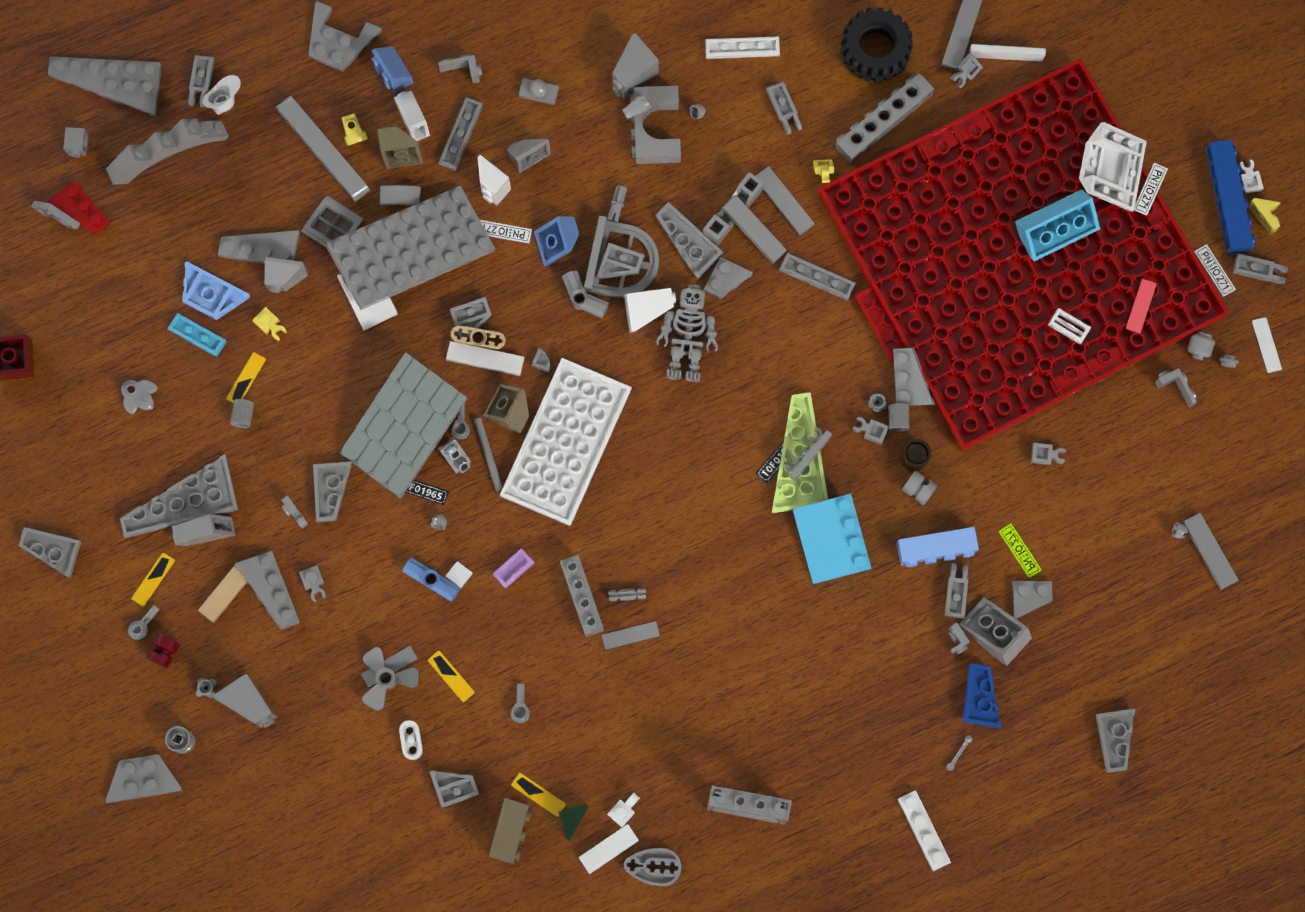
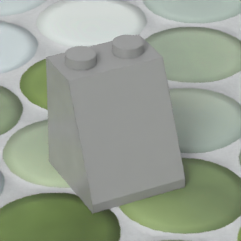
M636 33L631 36L612 73V90L618 97L621 96L624 100L630 94H633V87H642L659 74V59Z
M247 673L213 695L216 700L259 727H269L275 722L274 719L278 717L255 680Z

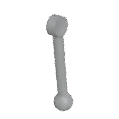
M970 735L965 737V742L951 763L947 764V770L952 771L954 769V764L967 744L972 742Z

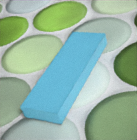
M179 313L176 314L167 328L169 331L215 357H218L227 342L225 339Z

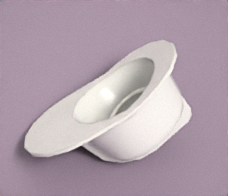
M229 75L221 79L203 97V105L207 108H212L218 115L230 110L235 103L234 95L241 85L238 76Z

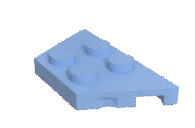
M187 261L185 262L184 292L182 297L184 304L218 320L250 298V294Z

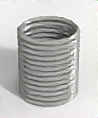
M235 399L230 424L236 427L249 428L254 403L249 400Z
M905 403L889 405V430L896 432L909 430V405Z

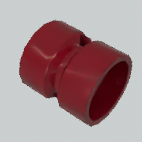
M158 633L153 641L155 646L149 649L145 658L168 669L173 661L172 654L177 653L181 644Z

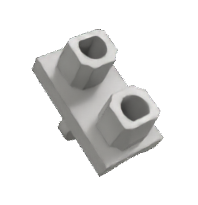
M454 437L438 448L456 474L459 471L464 473L470 468V459Z

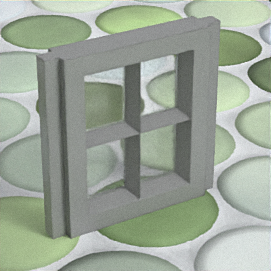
M326 196L301 232L327 248V242L359 229L364 219L331 197Z

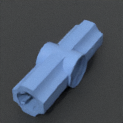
M412 557L407 561L402 570L403 573L450 602L459 593V586ZM430 575L436 576V582L433 584L426 582Z

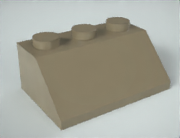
M387 125L383 126L382 129H377L380 151L386 169L423 164L418 141L396 126Z
M504 798L489 853L491 859L514 864L515 860L519 861L521 849H518L520 841L524 842L527 830H524L525 822L530 821L532 811L529 810V805Z

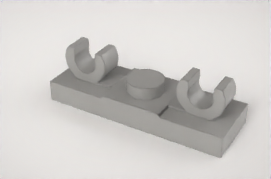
M816 427L814 431L819 436L817 438H813L811 435L808 436L809 441L815 444L811 448L807 447L802 452V460L798 463V460L792 456L790 460L794 462V466L784 465L786 471L792 472L789 478L794 482L831 439L832 434L828 430L822 435L821 429Z

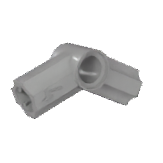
M570 271L564 274L562 279L573 308L583 310L602 319L609 303L587 294L577 271ZM581 296L584 298V301L577 303L574 299Z

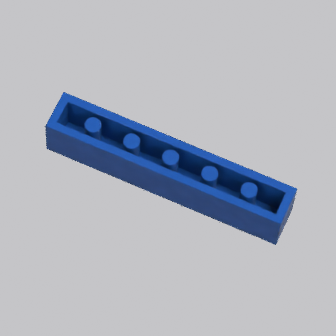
M1232 139L1210 142L1206 147V154L1227 255L1249 252L1255 245V236L1251 234L1250 227L1252 223L1246 210L1248 202L1243 196L1244 183L1240 181V165L1236 162L1235 157L1237 155L1236 146L1233 145Z

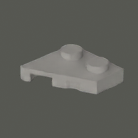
M1013 581V617L1018 619L1053 601L1052 581Z
M430 771L442 808L480 795L472 775Z

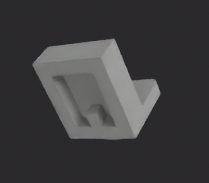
M958 623L950 626L948 634L954 643L957 642L959 645L952 648L950 652L951 654L956 652L959 655L968 649L966 645L970 641Z

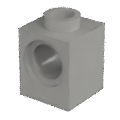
M66 127L63 149L69 156L75 158L80 157V155L86 156L89 134L85 128Z

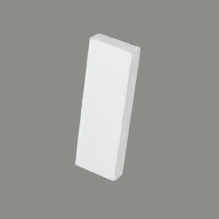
M627 824L578 858L588 873L591 874L639 840Z

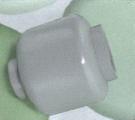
M1197 332V334L1191 336L1187 350L1192 354V358L1203 361L1204 357H1211L1215 341L1212 339V335Z

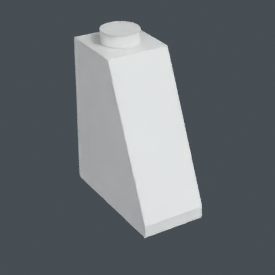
M403 91L397 97H394L409 135L416 141L430 136L427 122L412 91Z
M671 288L625 294L624 299L629 333L635 332L674 307L673 303H676L675 292H672Z

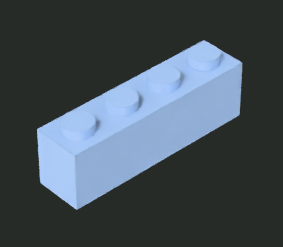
M975 527L899 539L896 543L900 564L906 565V567H914L918 565V562L924 561L925 564H932L937 562L936 559L944 558V561L956 559L955 556L963 555V558L972 557L979 550Z

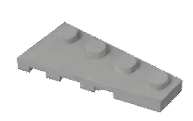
M669 202L656 214V219L698 280L723 254V251Z
M297 230L221 237L218 256L265 264V257L294 261L300 232Z
M272 551L235 563V567L244 576L245 581L256 593L255 595L266 607L267 612L280 630L299 624L300 621Z

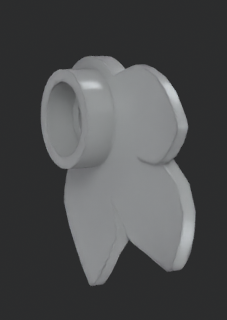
M128 380L124 382L121 387V392L124 396V408L130 414H133L137 408L152 410L154 403L150 394L154 393L158 387L148 380L139 382ZM129 386H133L135 388V391L133 393H129L127 391V388Z

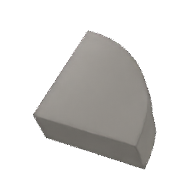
M538 348L531 366L549 373L551 367L550 360L547 354Z

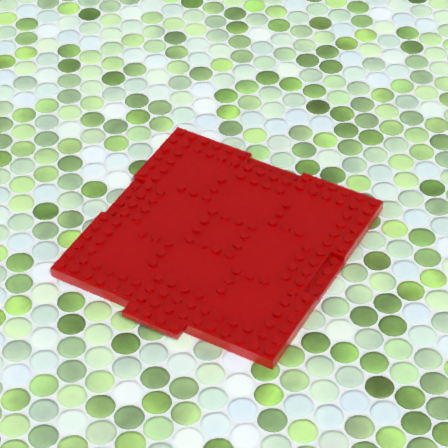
M1081 58L818 188V195L869 285V288L854 295L855 300L890 362L894 360L893 349H915L922 368V374L929 387L930 395L934 399L936 408L961 452L1050 408L1092 384L1226 318L1230 314L1159 191L1147 216L1135 210L1133 212L1088 194L1093 198L1100 230L1036 261L1031 259L1019 237L1015 221L1081 189L1087 193L1079 180L1085 144L1101 122L1122 130ZM1143 164L1136 202L1149 175ZM1145 279L1157 285L1141 333L1126 329L1141 281ZM1058 308L1091 327L1081 345L1048 326ZM1060 315L1057 316V317H1059L1060 319L1064 320L1065 322H1067V323L1073 325L1075 328L1079 329L1080 331H1082V332L1085 331L1084 329H1082V328H1080L1079 326L1075 325L1074 323L1068 321L1067 319L1063 318L1062 316H1060ZM1054 321V322L1057 323L1058 325L1062 326L1063 328L1067 329L1068 331L1072 332L1073 334L1079 336L1078 334L1074 333L1073 331L1069 330L1068 328H1066V327H1064L1063 325L1059 324L1058 322Z

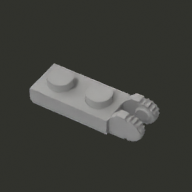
M195 55L189 86V106H194L196 93H201L200 107L205 108L202 100L210 89L214 57Z
M784 82L767 87L766 92L780 123L782 122L786 134H791V127L787 122L791 118L795 128L798 131L801 130L802 126L798 118V112Z
M1237 254L1233 274L1284 284L1286 281L1284 277L1272 274L1273 271L1286 273L1288 268L1275 264L1272 261Z
M951 563L944 616L964 619L969 580L967 579L968 565H963L961 579L955 578L957 566L956 563Z

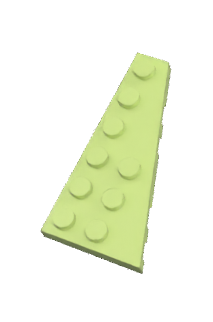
M811 392L791 396L772 513L791 511L792 509L828 500L821 452L816 455L795 482L789 478L792 472L784 469L785 464L789 467L794 466V462L790 460L792 456L799 463L803 458L801 456L802 452L807 447L811 448L815 444L809 441V435L813 438L818 437V434L814 431L816 422Z

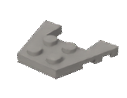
M316 1L309 58L343 72L359 56V53L365 47H368L376 36L381 34L382 28L366 22L359 38L353 37L325 25L332 12V7Z

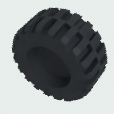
M877 7V10H873V8L866 9V13L863 11L858 12L856 18L852 17L844 28L840 48L841 55H843V63L848 64L847 69L850 73L855 72V77L860 79L862 76L867 82L873 79L875 83H880L882 79H885V81L891 80L892 75L898 76L901 70H904L913 47V41L911 40L912 32L908 30L909 25L906 21L902 22V17L899 14L895 16L893 11L889 9L886 12L883 11V8ZM880 33L890 39L894 49L891 54L876 58L867 55L861 49L859 41L866 34Z

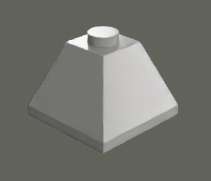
M548 139L516 141L510 144L506 150L507 156L519 174L551 154Z
M265 257L264 284L270 292H286L308 276V271L303 262Z

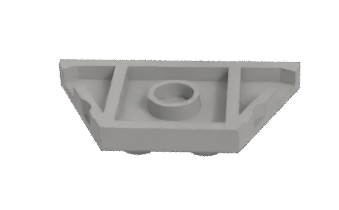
M159 754L121 760L114 774L106 797V803L183 791V788Z

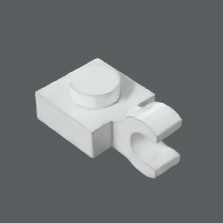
M633 793L625 803L620 799L607 815L623 827L635 814L631 808L640 798Z

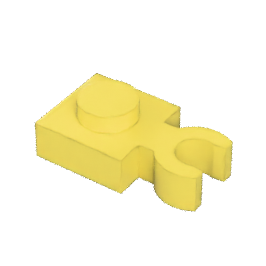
M266 307L252 320L266 335L271 331L272 336L277 341L280 340L276 335L278 331L287 333L283 326L277 325L280 320Z

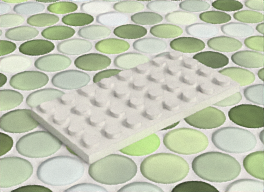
M561 358L500 493V497L571 526L632 387Z

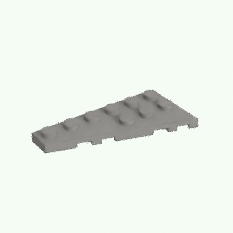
M68 57L49 58V77L67 84H73L83 90L91 91L101 97L157 117L162 68L160 62Z
M222 455L215 462L204 466L197 473L191 474L167 489L166 492L152 498L145 505L139 506L121 517L120 521L124 537L128 538L172 527L208 514L221 515L239 510L227 455Z

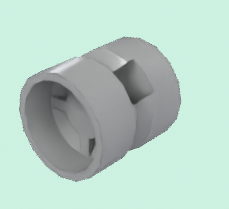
M915 470L902 491L909 496L914 495L916 501L925 505L938 485L930 479L925 480V476Z
M175 726L166 733L165 744L176 753H188L195 746L194 734L184 727Z

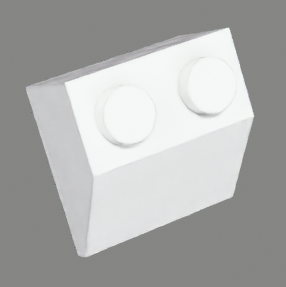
M479 155L478 167L482 197L489 204L494 203L497 206L511 190L509 177L483 156Z

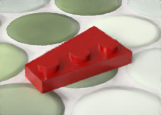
M75 180L46 202L79 222L81 227L95 235L111 224Z

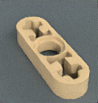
M460 325L454 326L450 331L451 339L463 344L500 349L505 345L506 341L502 333ZM461 329L462 333L468 334V330H471L469 342L466 341L467 337H460L458 340L454 332ZM475 332L483 334V340L480 343L473 341L472 336ZM486 333H490L488 336L490 338H495L496 335H499L501 343L494 346V342L488 341V345H485L487 340Z

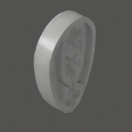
M653 848L637 852L628 857L624 862V869L632 877L643 883L665 887L673 884L678 879L681 873V862L673 851L666 848ZM635 860L636 864L643 865V867H636L634 871H630L627 863ZM651 861H655V865L665 862L666 866H670L671 862H673L678 867V870H675L674 874H670V870H664V873H660V869H655L652 873L647 868V865Z

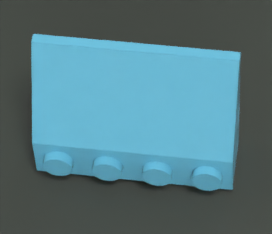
M851 494L792 509L813 584L871 569Z

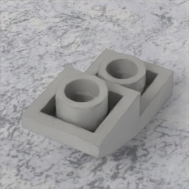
M394 185L381 186L380 205L382 206L401 205L404 207L420 203V186Z

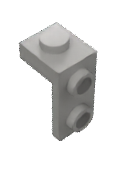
M465 54L460 56V58H446L438 62L440 72L469 67L472 82H480L479 76L482 75L480 64L476 65L475 55Z
M1179 368L1172 372L1166 370L1158 375L1159 378L1155 381L1158 389L1175 381L1188 407L1196 403V394L1189 388L1187 377Z

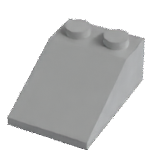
M985 597L959 624L969 636L1005 666L1032 639L1027 626Z

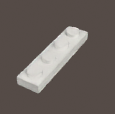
M916 790L898 798L897 800L932 871L951 863Z

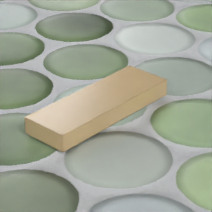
M235 565L198 610L213 623H215L247 583Z

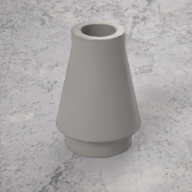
M638 95L622 111L627 119L647 112V109L651 106L644 95Z

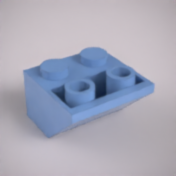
M393 46L372 50L373 58L371 59L374 63L373 66L378 75L381 74L388 90L392 89L395 94L413 84L411 74Z

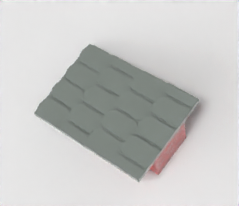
M405 352L343 446L340 454L401 499L466 402L467 397Z

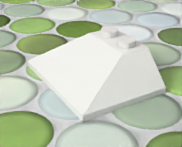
M1101 122L1085 144L1079 180L1087 193L1133 212L1147 141L1105 122Z

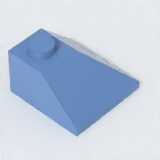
M558 216L534 231L543 265L548 266L572 251L579 236L574 217Z

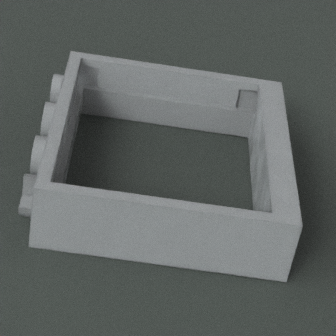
M712 786L707 810L785 824L789 820L792 800Z

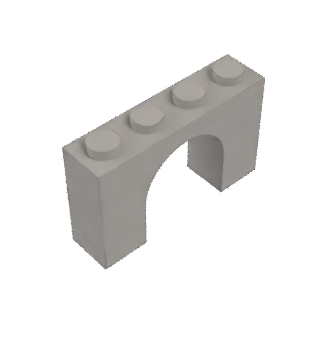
M678 86L633 87V94H630V103L638 95H644L651 107L647 109V112L631 117V123L635 122V129H631V140H635V147H632V158H636V164L681 163L680 139H655L649 136L643 128V121L650 113L659 110L679 109Z

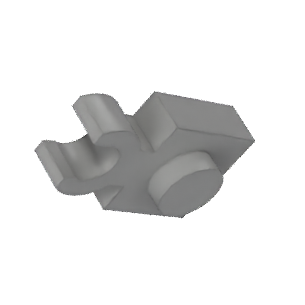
M968 54L957 66L959 72L954 73L950 79L956 81L959 78V82L955 86L962 88L966 83V79L971 81L983 67L973 54Z
M857 417L856 421L860 422L862 427L857 428L854 426L852 430L856 433L864 432L865 439L881 445L889 426L872 419L868 424L863 418Z
M1033 443L1031 463L1050 465L1051 460H1054L1058 464H1063L1065 459H1060L1058 453L1064 454L1066 450L1059 448L1054 451L1052 450L1053 445Z
M288 495L283 498V510L288 516L292 514L303 529L308 525L307 521Z
M318 565L299 572L305 590L312 589L311 599L317 602L315 598L317 593H321L325 599L326 593L320 588L325 583Z

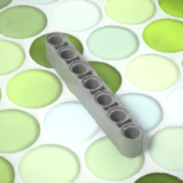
M289 96L276 106L280 115L354 202L370 191L365 182L292 96Z

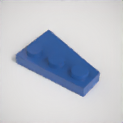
M969 664L962 722L1002 728L998 717V705L995 701V689L989 666Z

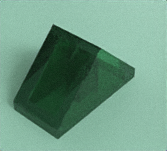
M583 804L558 812L566 840H571L589 805Z

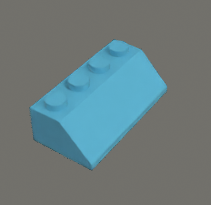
M1082 189L1015 221L1019 237L1033 261L1100 230L1093 198Z

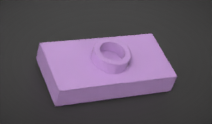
M521 548L500 566L493 575L506 589L534 564V561Z

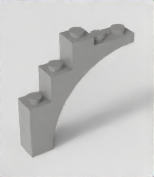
M197 118L181 119L171 131L155 132L144 144L128 145L106 170L113 185L128 184L144 170L173 154L198 145L224 141L229 135L222 120L198 122Z

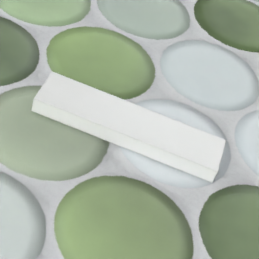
M779 36L705 39L706 59L780 56Z
M971 44L969 54H973L975 58L1043 62L1046 49Z
M450 341L446 361L521 376L525 359L519 355Z

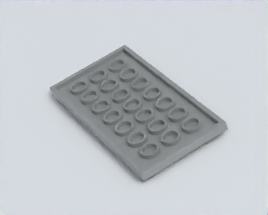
M461 186L326 243L332 259L360 310L490 254L496 249Z

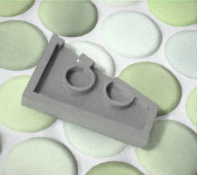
M893 349L896 403H905L909 406L934 405V399L930 395L927 381H925L922 374V368L915 349Z
M352 462L313 464L316 522L337 520Z
M24 527L18 546L71 579L81 541Z
M1135 709L1095 715L1106 773L1127 770Z

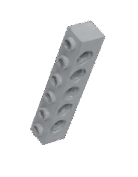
M920 73L915 77L912 75L906 80L902 88L898 87L892 92V96L888 100L886 98L878 104L876 110H870L864 116V120L860 123L858 121L854 123L850 128L851 131L847 134H841L836 139L835 149L851 164L933 95L934 88ZM907 92H913L915 96L910 97L907 95ZM894 103H898V104H900L902 107H901V108H895V107L893 106V104H894ZM886 115L888 119L882 120L879 116ZM871 126L874 131L869 132L865 127ZM858 138L860 143H853L851 139Z

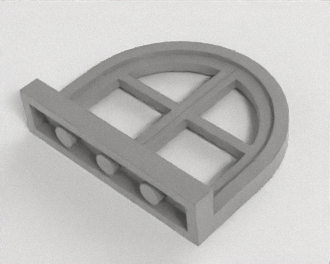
M599 216L584 290L587 293L613 298H624L625 294L645 291L653 283L659 268V254L654 241L646 232L638 227L607 221V217ZM609 232L629 235L627 248L629 250L632 248L633 238H636L648 251L650 263L642 262L640 268L648 271L643 279L633 286L623 288L625 276H621L619 288L599 284L597 274L606 251Z

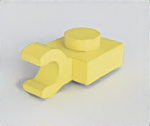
M832 159L814 160L813 168L815 174L821 176L822 183H829V174L834 173Z

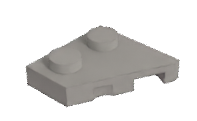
M608 243L597 278L604 279L639 274L645 255Z
M720 257L704 288V292L722 299L728 292L737 288L746 279L751 278L753 272Z
M486 297L450 309L455 326L460 325L479 329L492 316ZM458 329L457 332H458L459 338H460V337H467V339H466V341H467V340L469 339V334H470L471 330H468V334H467V333H462V332H461V329Z

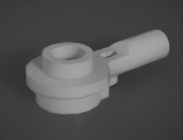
M465 403L457 414V420L451 427L453 437L459 440L467 438L470 434V427L465 421Z
M153 605L141 621H134L130 624L128 633L131 638L141 640L146 637L148 633L147 625L160 610Z
M517 684V703L514 704L510 713L511 718L516 723H524L530 717V710L524 704L525 684Z

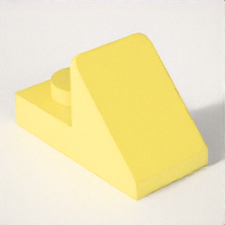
M1254 198L1248 204V207L1268 234L1271 235L1280 227L1278 218L1271 214V212L1281 203Z

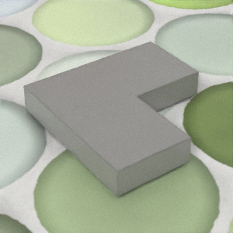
M34 201L31 205L33 209L42 215L54 218L68 228L78 229L80 225L79 222L52 204Z

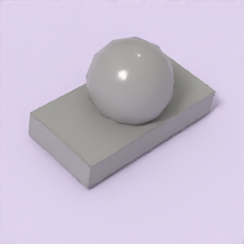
M523 78L519 97L555 105L559 86L545 83L541 79L530 80Z

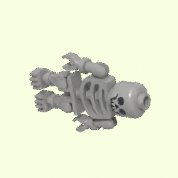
M688 285V288H684L681 291L680 307L684 310L678 309L676 315L673 311H668L664 318V325L660 328L662 332L657 338V346L659 345V340L664 337L666 341L664 348L667 347L668 335L672 331V322L674 331L684 336V340L672 339L671 345L678 346L671 347L672 362L669 364L671 369H667L666 378L681 380L682 371L678 370L681 368L679 361L680 358L683 359V355H688V359H691V364L688 365L690 372L686 371L685 380L700 382L701 373L697 371L700 370L698 362L701 360L702 350L696 348H702L703 342L692 341V337L702 335L706 326L707 332L705 336L708 338L706 351L709 353L708 347L711 343L716 348L715 352L718 349L715 341L717 336L714 328L715 318L710 315L705 319V313L699 312L704 308L705 292L699 289L700 286ZM677 324L685 328V331L679 329ZM702 327L699 331H697V332H692V331H693L692 329H697V328ZM684 346L690 347L689 351H684Z

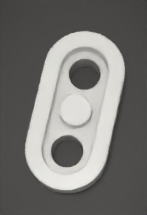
M405 721L399 728L402 751L407 759L417 760L423 753L420 729L414 721ZM411 727L413 728V733L409 735L406 733V730ZM416 747V753L411 754L410 748Z

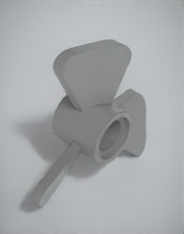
M379 647L373 648L363 657V662L376 672L375 679L377 684L363 695L362 700L364 704L377 711L382 710L384 707L386 689L393 688L396 683L409 688H415L419 683V671L417 668L412 667L398 673H394L391 669L386 668L383 652ZM384 674L391 675L389 683H382L381 678Z

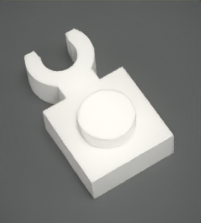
M1252 159L1249 160L1248 168L1244 166L1243 161L1240 162V171L1243 173L1240 175V181L1244 183L1243 194L1262 191L1264 188L1259 171L1253 172L1254 161Z

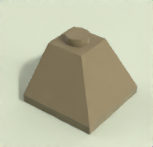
M499 384L483 417L508 430L521 433L529 417L525 390Z

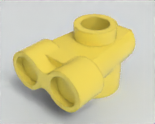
M355 113L342 117L346 134L344 139L347 146L368 139L366 131H362ZM354 122V128H349L348 123Z

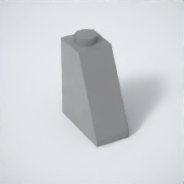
M208 514L172 526L173 540L175 545L190 546L235 536L232 517Z

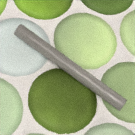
M477 418L474 420L495 490L499 492L503 489L482 419Z

